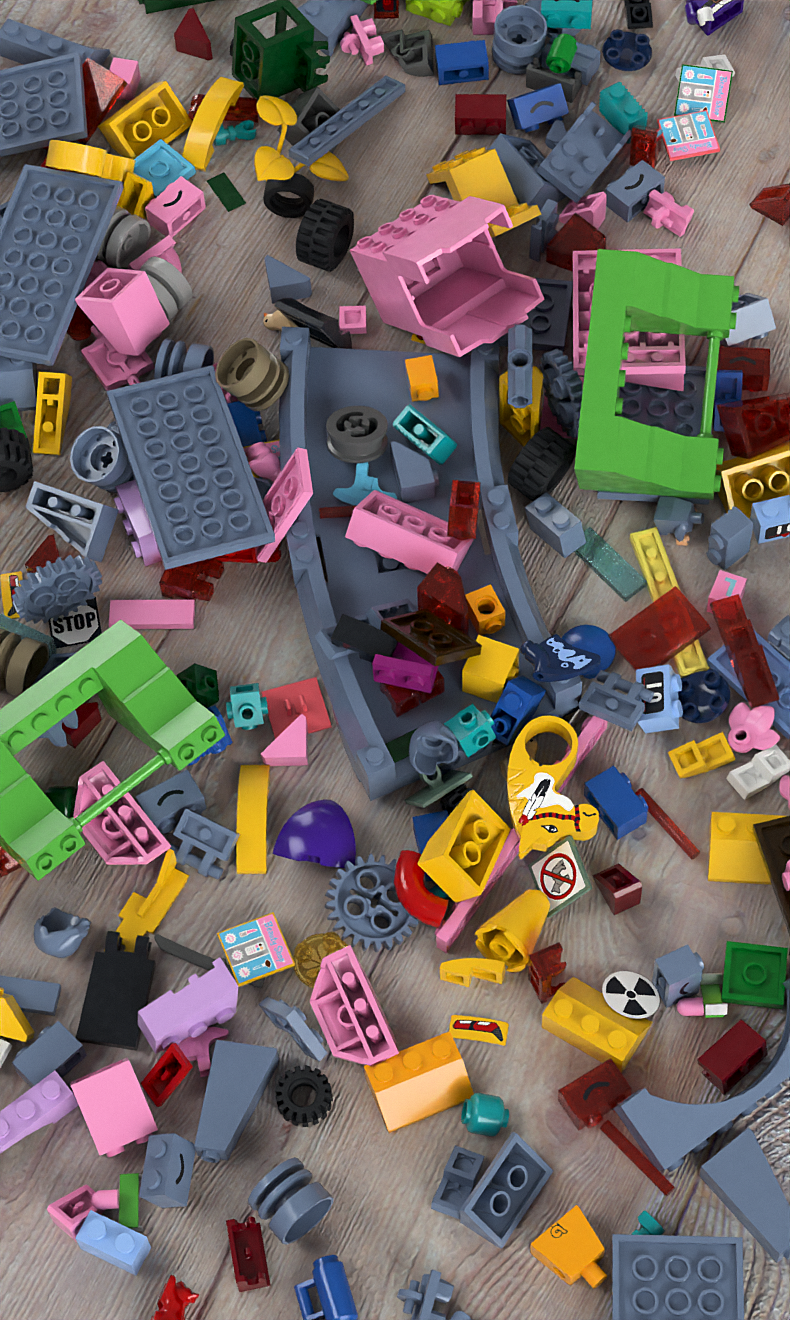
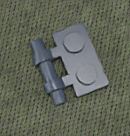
M600 670L597 681L604 683V685L592 681L579 702V709L632 732L645 710V703L639 700L642 699L650 703L654 692L646 689L644 684L639 682L631 683L622 679L618 673L611 672L610 674ZM618 689V690H621V691H623V692H625V693H628V694H627V695H624V694H622V693H620V692H617V691H615V690Z
M185 808L173 834L182 839L183 842L180 847L171 843L170 849L174 851L177 863L181 865L188 864L197 869L199 874L205 877L209 875L218 880L223 873V869L214 865L216 857L228 861L240 834L191 809ZM193 845L206 851L203 859L191 853Z

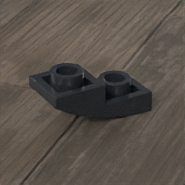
M623 0L628 29L653 28L652 10L649 0Z
M342 614L331 636L332 644L358 652L360 659L372 663L375 654L392 657L398 645V641L385 632Z

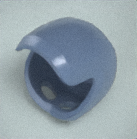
M436 720L429 721L418 727L411 736L409 743L410 762L419 773L424 775H433L436 772L437 764L452 763L458 757V741L450 728Z

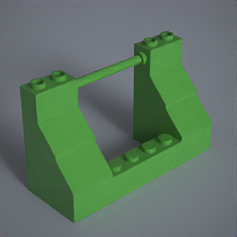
M598 249L574 467L579 489L714 500V492H720L721 475H716L717 464L722 465L724 448L719 447V439L713 438L711 429L720 341L723 338H729L730 329H736L737 313L732 312L733 302L738 303L739 286H734V276L700 274L636 251ZM639 331L706 336L709 340L700 434H697V437L683 436L656 426H648L617 416L622 415L623 398L619 397V388L625 387L626 370H621L622 360L628 359L629 343H624L625 332Z
M121 619L0 709V846L37 881L86 844L80 835L83 831L82 827L159 769L164 763L166 765L171 764L181 771L226 736L216 716L194 699L144 637ZM97 693L108 714L154 750L157 755L76 818L71 817L68 819L56 809L36 782L15 759L14 755Z

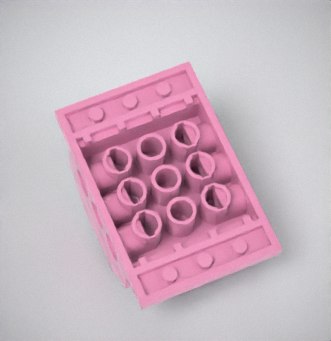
M681 248L622 250L640 252L666 263H673L682 267ZM598 250L573 251V370L578 372V376H584ZM625 332L624 343H629L628 359L622 360L621 369L626 370L625 382L684 392V374L686 370L684 334Z

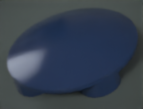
M616 29L610 33V36L603 43L602 54L606 62L612 67L622 71H636L642 69L650 62L652 48L647 35L623 32Z
M716 670L699 671L686 678H681L682 691L678 692V700H680L682 705L683 719L692 723H706L716 719L725 711L730 701V688L727 681Z

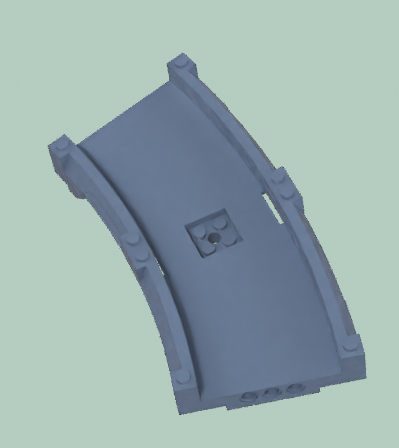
M282 327L280 355L281 361L288 367L289 379L283 394L279 397L281 471L283 470L297 448L307 449L313 495L286 533L291 568L309 640L332 704L334 718L345 752L370 801L420 780L419 772L412 766L410 757L408 756L394 763L385 745L386 743L429 721L436 720L444 724L472 703L480 712L486 710L491 716L497 703L462 692V670L468 658L439 665L431 693L375 682L372 662L360 659L358 652L329 660L314 636L321 629L337 626L342 614L350 617L362 615L373 606L408 598L416 611L428 609L476 641L478 633L465 611V594L491 584L506 611L505 626L493 634L486 633L481 636L519 648L520 670L518 677L523 675L546 690L535 714L528 722L541 716L562 718L576 712L579 709L582 695V681L580 677L577 676L556 682L537 681L532 676L533 665L525 659V655L520 651L521 645L525 641L531 640L534 643L540 644L551 637V634L546 628L525 572L518 548V528L508 485L504 484L498 430L500 338L493 343L479 345L471 351V355L457 357L452 354L311 347L309 328ZM432 355L438 380L439 397L428 401L412 402L406 377L405 360ZM407 405H412L458 444L457 448L443 464H437L393 427V422ZM348 406H367L380 411L386 417L388 423L386 432L388 446L383 455L368 462V476L378 478L379 488L384 492L395 493L397 500L401 501L390 456V442L396 441L428 458L431 469L437 470L439 486H435V497L407 502L406 504L476 534L457 573L448 583L436 581L429 574L420 570L409 569L404 563L393 558H384L373 549L357 546L352 540L345 537L356 506L334 497L333 492L336 488L352 487L355 482L357 463L341 461L332 456L328 451L326 422L332 413ZM476 510H481L491 552L488 555L484 553L475 513ZM318 537L321 539L328 582H325L316 542ZM482 611L481 613H482V614H490V613H492V612H490V611ZM517 735V736L515 737V739L510 743V745H512V744L515 743V740H516V738L518 737V735ZM495 738L487 746L479 749L470 757H467L458 747V757L452 763H440L436 766L439 767L441 774L444 775L452 769L460 768L508 746ZM434 774L426 776L428 779H431L434 776Z

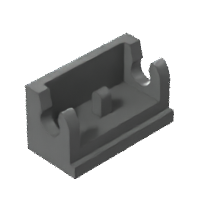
M534 57L533 65L529 64L526 68L527 88L537 90L552 84L561 83L567 102L572 103L582 87V74L580 72H575V78L555 73L550 69L541 67L540 58Z

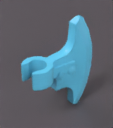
M368 462L357 463L355 482L352 487L336 488L333 492L334 497L353 506H357L373 490L397 499L395 493L384 492L379 488L378 478L368 476Z

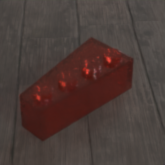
M790 392L717 405L732 456L751 459L790 440Z

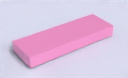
M110 600L108 625L110 628L121 619L133 629H194L195 600Z

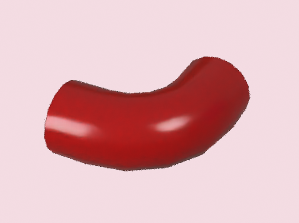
M402 850L396 863L394 876L397 898L408 914L427 925L438 928L446 912L448 900L434 895L425 887L423 880L425 871L417 864L422 854L410 850Z

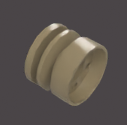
M243 338L229 346L222 354L216 367L215 377L220 387L232 396H236L249 409L261 411L273 405L283 394L288 384L289 370L280 359L269 353L252 338Z
M0 629V691L6 688L9 694L19 696L32 686L49 660V648L44 642L28 637L21 640L20 635L16 633L10 634L9 631Z

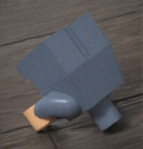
M660 496L653 520L660 535L674 533L676 544L687 546L689 544L687 541L690 540V537L686 533L692 532L694 523H704V513L697 512L694 504L677 497Z

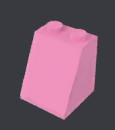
M107 268L75 298L77 305L119 354L132 356L142 354L146 347L154 339L158 338L162 331L170 324L145 271Z
M127 1057L70 1082L99 1155L106 1153L108 1158L125 1151L123 1145L134 1140L137 1145L148 1141L149 1135H153L152 1132L158 1130Z

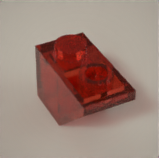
M636 125L632 128L629 165L635 166L641 160H644L655 169L662 144V129Z

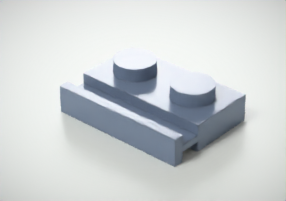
M547 199L541 209V215L537 216L536 225L532 224L529 258L537 262L540 261L541 253H544L549 245L555 243L558 231L555 230L559 220L557 202Z

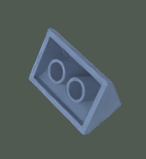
M512 1132L461 1207L460 1223L498 1248H503L553 1170L517 1133Z

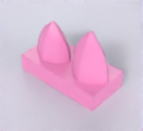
M168 235L128 265L127 270L139 271L141 266L150 257L156 256L171 263L182 273L179 256L174 250L176 242Z

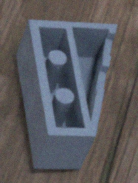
M309 0L297 9L315 27L313 41L328 42V50H320L325 55L331 57L334 53L333 49L344 38V33L352 25L350 16L357 15L359 18L369 4L361 0Z
M34 481L26 508L48 527L60 534L61 538L67 543H70L79 550L80 554L85 558L89 557L91 560L102 562L119 509Z

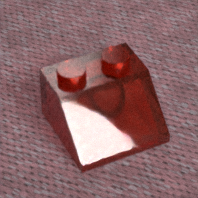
M437 562L417 587L418 611L428 609L469 636V611L462 578L453 568L444 567Z

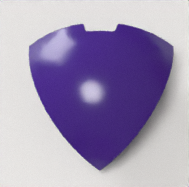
M318 800L311 802L296 811L284 824L277 837L273 854L296 861L319 863L329 867L345 868L347 861H350L355 866L356 844L351 822L343 808L335 801Z

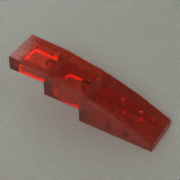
M739 594L711 602L710 607L719 633L750 707L755 708L780 700L762 644H758L751 620H747Z

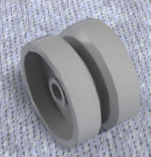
M117 205L96 259L107 262L112 268L127 269L132 261L145 253L150 240V223L135 214L131 215L126 209Z
M150 257L141 266L139 271L146 272L170 322L176 316L178 309H183L192 299L191 286L177 268L162 258Z

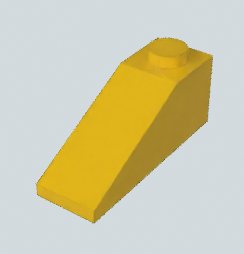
M39 372L33 453L61 454L72 388V376L66 373Z

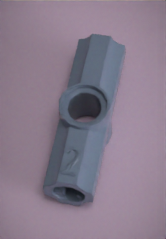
M515 325L513 328L508 329V404L513 405L515 408H525L527 405L532 404V329L526 327V325Z

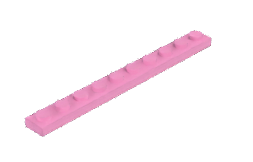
M588 716L581 726V734L578 737V752L575 766L557 793L560 794L595 746L607 729L608 721L596 716ZM569 744L565 749L566 755L561 761L557 760L554 764H558L567 758L571 752ZM511 828L482 894L454 903L451 916L448 920L443 919L439 927L436 928L437 948L445 953L450 950L518 854L520 838L514 828Z

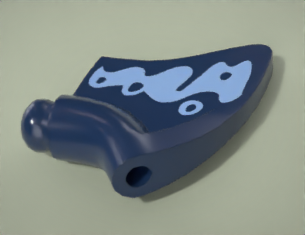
M558 634L547 638L540 644L527 640L520 648L521 653L525 655V659L534 667L533 678L541 682L571 679L587 673L600 665L601 657L598 654L576 648L565 642Z

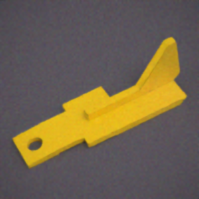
M168 849L165 854L157 883L148 897L145 898L133 892L118 915L123 920L115 932H120L122 945L126 947L124 950L126 952H135L137 935L145 936L147 932L151 934L155 932L188 880V874L175 868L177 863L176 856L171 849Z

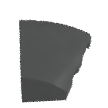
M402 29L381 34L383 43L405 73L419 77L434 76L432 34L429 29L405 35Z

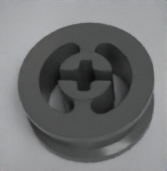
M348 406L335 411L326 422L328 451L335 458L348 463H365L379 458L384 454L388 446L386 435L388 423L386 417L380 411L367 406Z

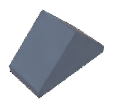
M269 255L264 258L272 304L283 298L297 300L311 296V280L309 277Z

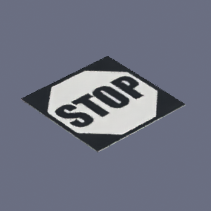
M96 597L94 599H87L88 605L78 606V612L70 611L68 616L64 617L61 615L57 621H54L53 618L49 619L53 649L89 643L102 634Z

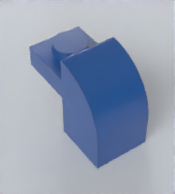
M717 370L712 418L714 431L742 432V370Z

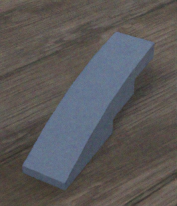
M406 598L373 606L365 614L353 616V618L380 630L381 620L415 612L416 609L410 600ZM336 626L321 629L314 636L329 660L355 652L332 644L331 636Z

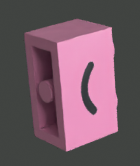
M180 176L145 207L148 223L164 236L170 235L173 238L206 208L204 193Z

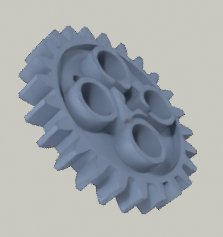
M558 349L542 354L540 358L541 364H539V367L544 377L543 387L546 391L544 395L548 398V406L553 417H557V424L561 425L562 431L566 432L567 436H571L573 439L578 437L583 392L582 381L578 376V372L573 370L572 361L568 362L567 355H563L562 350L558 351Z
M69 555L63 561L61 557H58L55 563L47 561L45 567H36L37 572L27 573L28 579L20 580L21 586L14 588L16 594L12 595V603L17 614H19L21 619L25 618L26 622L33 620L34 624L42 619L43 623H47L50 618L57 621L59 616L63 615L66 617L70 611L78 612V606L88 605L87 599L95 598L93 593L100 591L98 585L102 584V575L95 561H91L89 557L83 559L81 555H78L73 559Z
M369 854L365 863L360 856H357L355 860L356 866L347 861L345 864L346 872L338 869L335 873L338 879L332 878L329 882V885L334 889L327 890L325 893L326 897L333 899L325 904L326 909L333 910L328 915L327 920L337 921L332 930L338 931L342 929L344 933L341 936V940L343 941L350 936L352 938L351 947H354L359 941L362 943L363 951H366L370 944H373L375 952L380 950L381 944H384L385 948L390 950L392 948V940L396 944L401 945L403 942L402 935L409 938L412 934L409 927L416 928L419 922L408 914L400 902H391L387 897L388 891L396 892L394 887L396 859H393L388 865L385 864V855H382L379 861L375 862L373 855ZM360 878H369L373 882L374 887L372 889L362 887ZM350 890H354L357 895H352ZM372 898L378 900L375 908L370 906ZM350 903L358 905L361 909V914L352 915L347 910V905ZM390 911L397 912L398 916H394ZM374 918H384L388 928H378L374 923Z

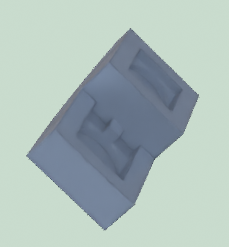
M455 1145L445 1166L441 1183L432 1200L431 1209L460 1219V1209L473 1191L485 1156Z

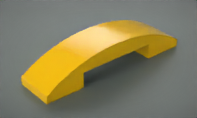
M219 77L201 102L191 124L182 157L195 166V169L205 172L214 152L212 144L229 107H235L244 87L243 82Z
M270 765L240 766L236 832L240 834L236 842L237 874H267V814Z

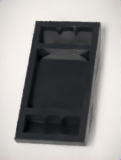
M293 298L277 300L275 307L295 327L309 328L310 338L331 348L352 349L350 332L340 330L338 319L313 310Z

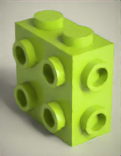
M406 0V11L431 19L437 23L451 26L455 18L461 16L466 1L470 0Z

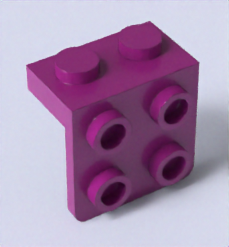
M398 642L392 657L375 654L372 663L375 682L427 693L432 692L439 667L433 666L400 642Z

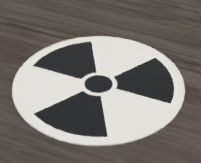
M629 971L615 972L605 979L602 986V993L607 1004L623 1016L635 1019L646 1018L654 1014L659 1007L660 998L657 989L648 979L637 973Z

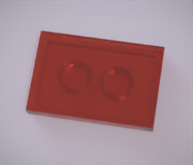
M88 57L82 65L88 137L76 140L82 145L87 144L128 84L124 79Z
M675 586L608 636L617 651L636 672L637 669L665 664L710 631L711 627Z

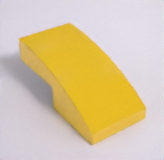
M723 732L697 744L695 740L690 741L668 752L680 779L711 771L736 760Z
M484 958L450 960L441 963L439 968L440 980L465 987H470L472 977L502 984L505 976V962Z

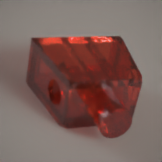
M574 213L547 244L546 262L573 272V251L606 249V237L579 214Z

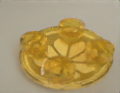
M335 932L315 934L307 937L295 947L293 956L295 974L302 983L314 989L321 969L322 959L348 945Z

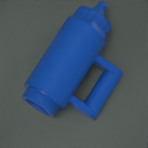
M328 1255L313 1262V1278L294 1286L303 1320H322L324 1318L325 1320H357L358 1313L343 1262L338 1260L337 1255ZM315 1286L323 1309L317 1313L314 1312L308 1289Z

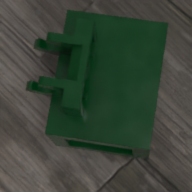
M290 0L273 1L235 17L232 76L237 81L244 83L243 88L256 102H258L260 96L278 98L299 88L306 92L328 81L327 74L319 75L316 73V69H326L327 64L330 62L329 55L320 56L317 53L320 49L328 50V42L313 41L315 27ZM276 13L275 35L266 39L252 23ZM287 15L297 25L289 30H286Z

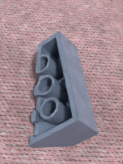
M7 19L0 29V56L23 65L79 52L82 58L84 87L88 86L111 53L110 49L84 46L11 19Z

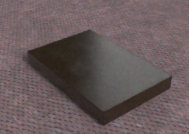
M428 609L381 620L380 630L396 639L433 666L481 654L482 645Z

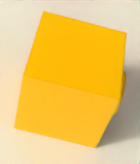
M478 635L476 642L482 645L481 654L467 659L462 670V692L497 703L508 681L519 675V648Z

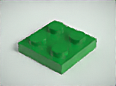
M727 941L721 995L722 1002L783 1009L785 986L782 983L786 980L788 948Z

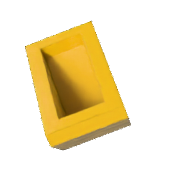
M128 172L123 185L124 189L117 205L126 209L131 215L135 214L145 219L147 217L145 207L155 198L152 182L132 172Z

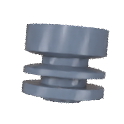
M525 5L510 6L503 9L497 15L493 32L492 57L499 68L507 73L518 75L526 74V68L529 64L533 65L534 57L540 58L541 64L542 51L545 48L547 23L544 16L538 10Z
M166 338L163 340L157 355L154 379L213 365V348L209 345L193 343L187 352L184 341L175 343L173 339Z
M93 426L84 430L76 438L71 448L70 463L73 472L78 478L110 493H117L115 486L135 480L120 434L104 426Z
M295 1157L284 1161L271 1170L256 1185L248 1198V1204L253 1210L258 1211V1216L261 1219L267 1220L272 1218L269 1223V1229L282 1244L286 1245L300 1239L314 1228L328 1213L333 1204V1197L321 1183L314 1182L309 1184L312 1179V1173L304 1169V1164Z

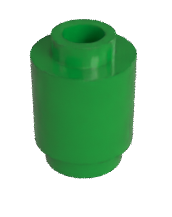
M559 34L553 40L546 59V64L551 71L564 73L570 70L577 51V41L573 36Z

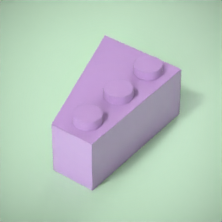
M135 480L115 486L118 497L114 498L116 508L119 509L118 513H124L126 517L122 522L127 536L133 535L135 541L131 542L136 558L142 557L145 566L162 561Z
M220 957L212 962L215 968L201 977H198L195 973L188 978L189 985L175 994L172 990H169L138 1011V1026L155 1054L163 1050L166 1051L173 1043L179 1045L182 1040L190 1036L193 1038L200 1036L207 1030V1027L217 1022L219 1024L225 1023L234 1016L239 986Z

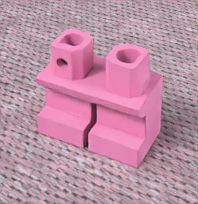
M473 0V35H492L497 15L503 8L517 5V0Z

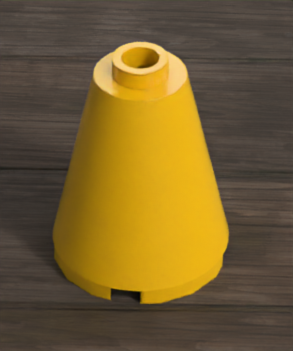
M528 889L479 926L475 932V935L478 937L475 943L481 954L486 959L505 962V965L508 966L506 971L520 972L525 969L550 910L547 896L540 890Z

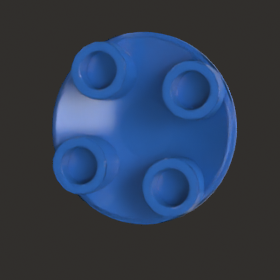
M576 626L567 631L562 637L568 644L598 654L601 657L600 665L582 674L587 679L595 678L600 670L605 671L615 658L616 648L612 637L605 630L597 626Z

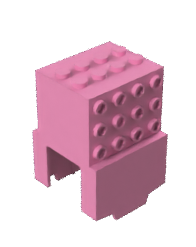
M429 195L420 201L421 204L401 212L399 218L395 221L381 225L378 228V232L372 236L360 239L357 245L350 249V252L383 323L422 336L426 346L461 357L483 343L495 342L508 333V329L528 319L527 313L545 299L536 278L504 268L492 241L487 223L506 228L513 227L504 204L472 196L459 202Z

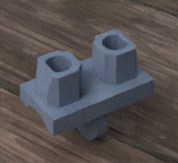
M431 1270L430 1274L422 1276L421 1283L411 1280L409 1289H399L397 1298L405 1302L403 1312L412 1314L411 1320H446V1314L432 1310L434 1300L445 1304L448 1303L454 1289V1285L440 1279L441 1272Z

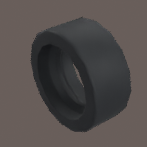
M294 173L293 177L288 180L268 179L263 195L264 204L268 210L276 215L285 218L302 217L313 203L314 186L310 180L297 173ZM277 192H291L300 198H287Z

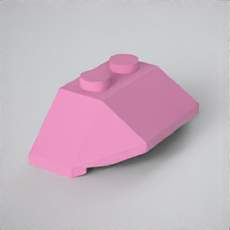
M104 761L79 777L73 818H76L121 783ZM129 792L82 827V834L107 865L148 864L171 848L169 842Z
M351 945L324 957L311 995L310 1004L333 1056L373 1066L399 1054L394 1034L372 985Z

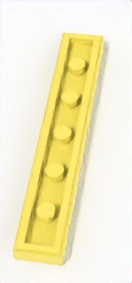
M657 527L630 533V542L680 678H686L699 671L709 670Z

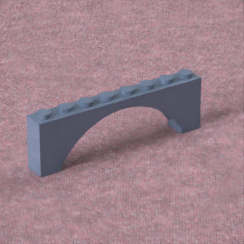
M790 978L782 983L787 989V1013L782 1039L769 1066L748 1088L724 1101L710 1104H684L668 1101L650 1095L647 1089L643 1088L637 1090L613 1108L657 1171L668 1169L671 1172L685 1162L682 1158L691 1150L695 1154L709 1144L708 1137L715 1132L718 1135L726 1132L734 1125L731 1121L739 1114L743 1117L750 1114L758 1107L756 1101L764 1095L767 1099L774 1096L782 1089L780 1083L788 1077L790 1079Z

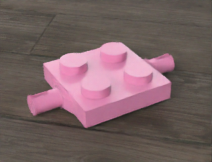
M93 325L90 328V331L97 339L93 344L82 349L81 354L106 391L117 389L124 384L133 385L141 383L138 377L154 369L153 361L145 351L138 356L119 354L97 327Z

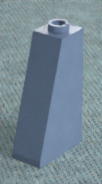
M216 1040L194 1145L197 1156H200L202 1160L211 1163H217L219 1160H229L279 1064L277 1048Z
M748 1127L703 1164L699 1176L773 1260L778 1263L783 1257L787 1260L790 1259V1205L753 1131Z

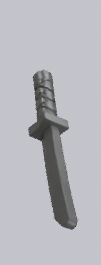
M159 934L154 936L155 942L161 950L210 971L215 968L212 962L216 959L191 950ZM221 958L225 966L231 973L232 977L234 978L230 965L227 964L226 959ZM265 977L248 983V985L261 989Z

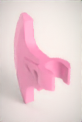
M207 1027V1030L200 1036L194 1038L190 1036L182 1040L178 1045L189 1061H198L201 1077L209 1076L211 1067L209 1048L211 1044L216 1042V1040L227 1039L229 1031L218 1027Z

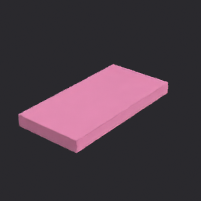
M297 448L262 500L275 534V542L255 547L257 561L265 563L268 561L313 495L307 449Z

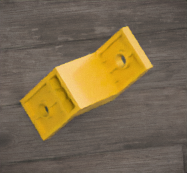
M485 147L470 151L466 150L455 155V160L443 161L432 166L433 171L426 174L430 184L446 181L452 198L455 201L461 202L467 197L472 196L504 204L513 224L512 228L541 215L538 205L518 204L495 149L486 150ZM487 223L491 237H496L512 229Z

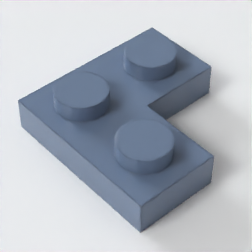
M268 996L258 1004L275 1027L291 1035L305 1055L320 1061L328 1054L321 1045L324 1041L316 1030L308 1028L304 1022L307 1018L298 1007L293 1006L291 1008L282 999L276 1001Z

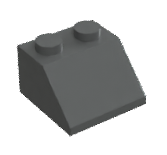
M319 87L301 93L292 106L297 115V122L293 126L287 125L285 139L294 146L340 111V109ZM281 125L277 130L280 134L282 131ZM337 145L333 147L329 152L333 153Z

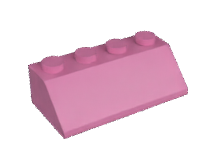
M373 490L354 508L345 537L352 540L357 546L373 549L384 558H393L404 563L409 569L420 570L429 574L436 581L448 583L457 573L476 534Z

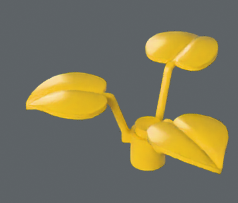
M260 96L256 104L260 117L269 124L281 125L282 131L277 150L269 146H261L257 149L254 157L257 180L291 179L294 173L305 166V164L299 163L294 167L288 158L280 154L287 125H295L297 115L294 109L284 100L273 96ZM329 151L309 166L313 174L323 179L333 181H348L349 179L348 173L341 161Z

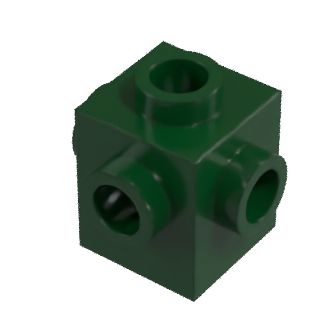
M194 663L176 675L194 699L206 709L219 701L216 670Z

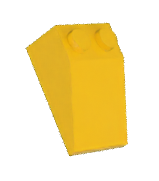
M470 790L429 839L417 864L455 903L479 896L485 888L511 828L474 790Z

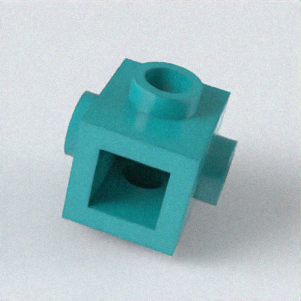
M259 683L230 686L231 701L226 702L228 719H234L235 728L241 727L243 730H251L257 728L260 724H264L263 714L269 713L267 698L260 696Z
M473 703L444 723L453 732L458 741V747L467 757L487 746L490 741L496 738L491 728L495 724L486 710L480 712Z

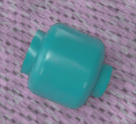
M475 1093L470 1099H465L461 1122L466 1124V1129L469 1133L494 1137L498 1135L501 1127H507L509 1109H504V1102L499 1096Z

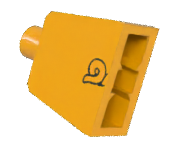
M577 1205L530 1244V1253L568 1285H572L580 1277H583L595 1289L608 1276L597 1264L604 1257L605 1249Z

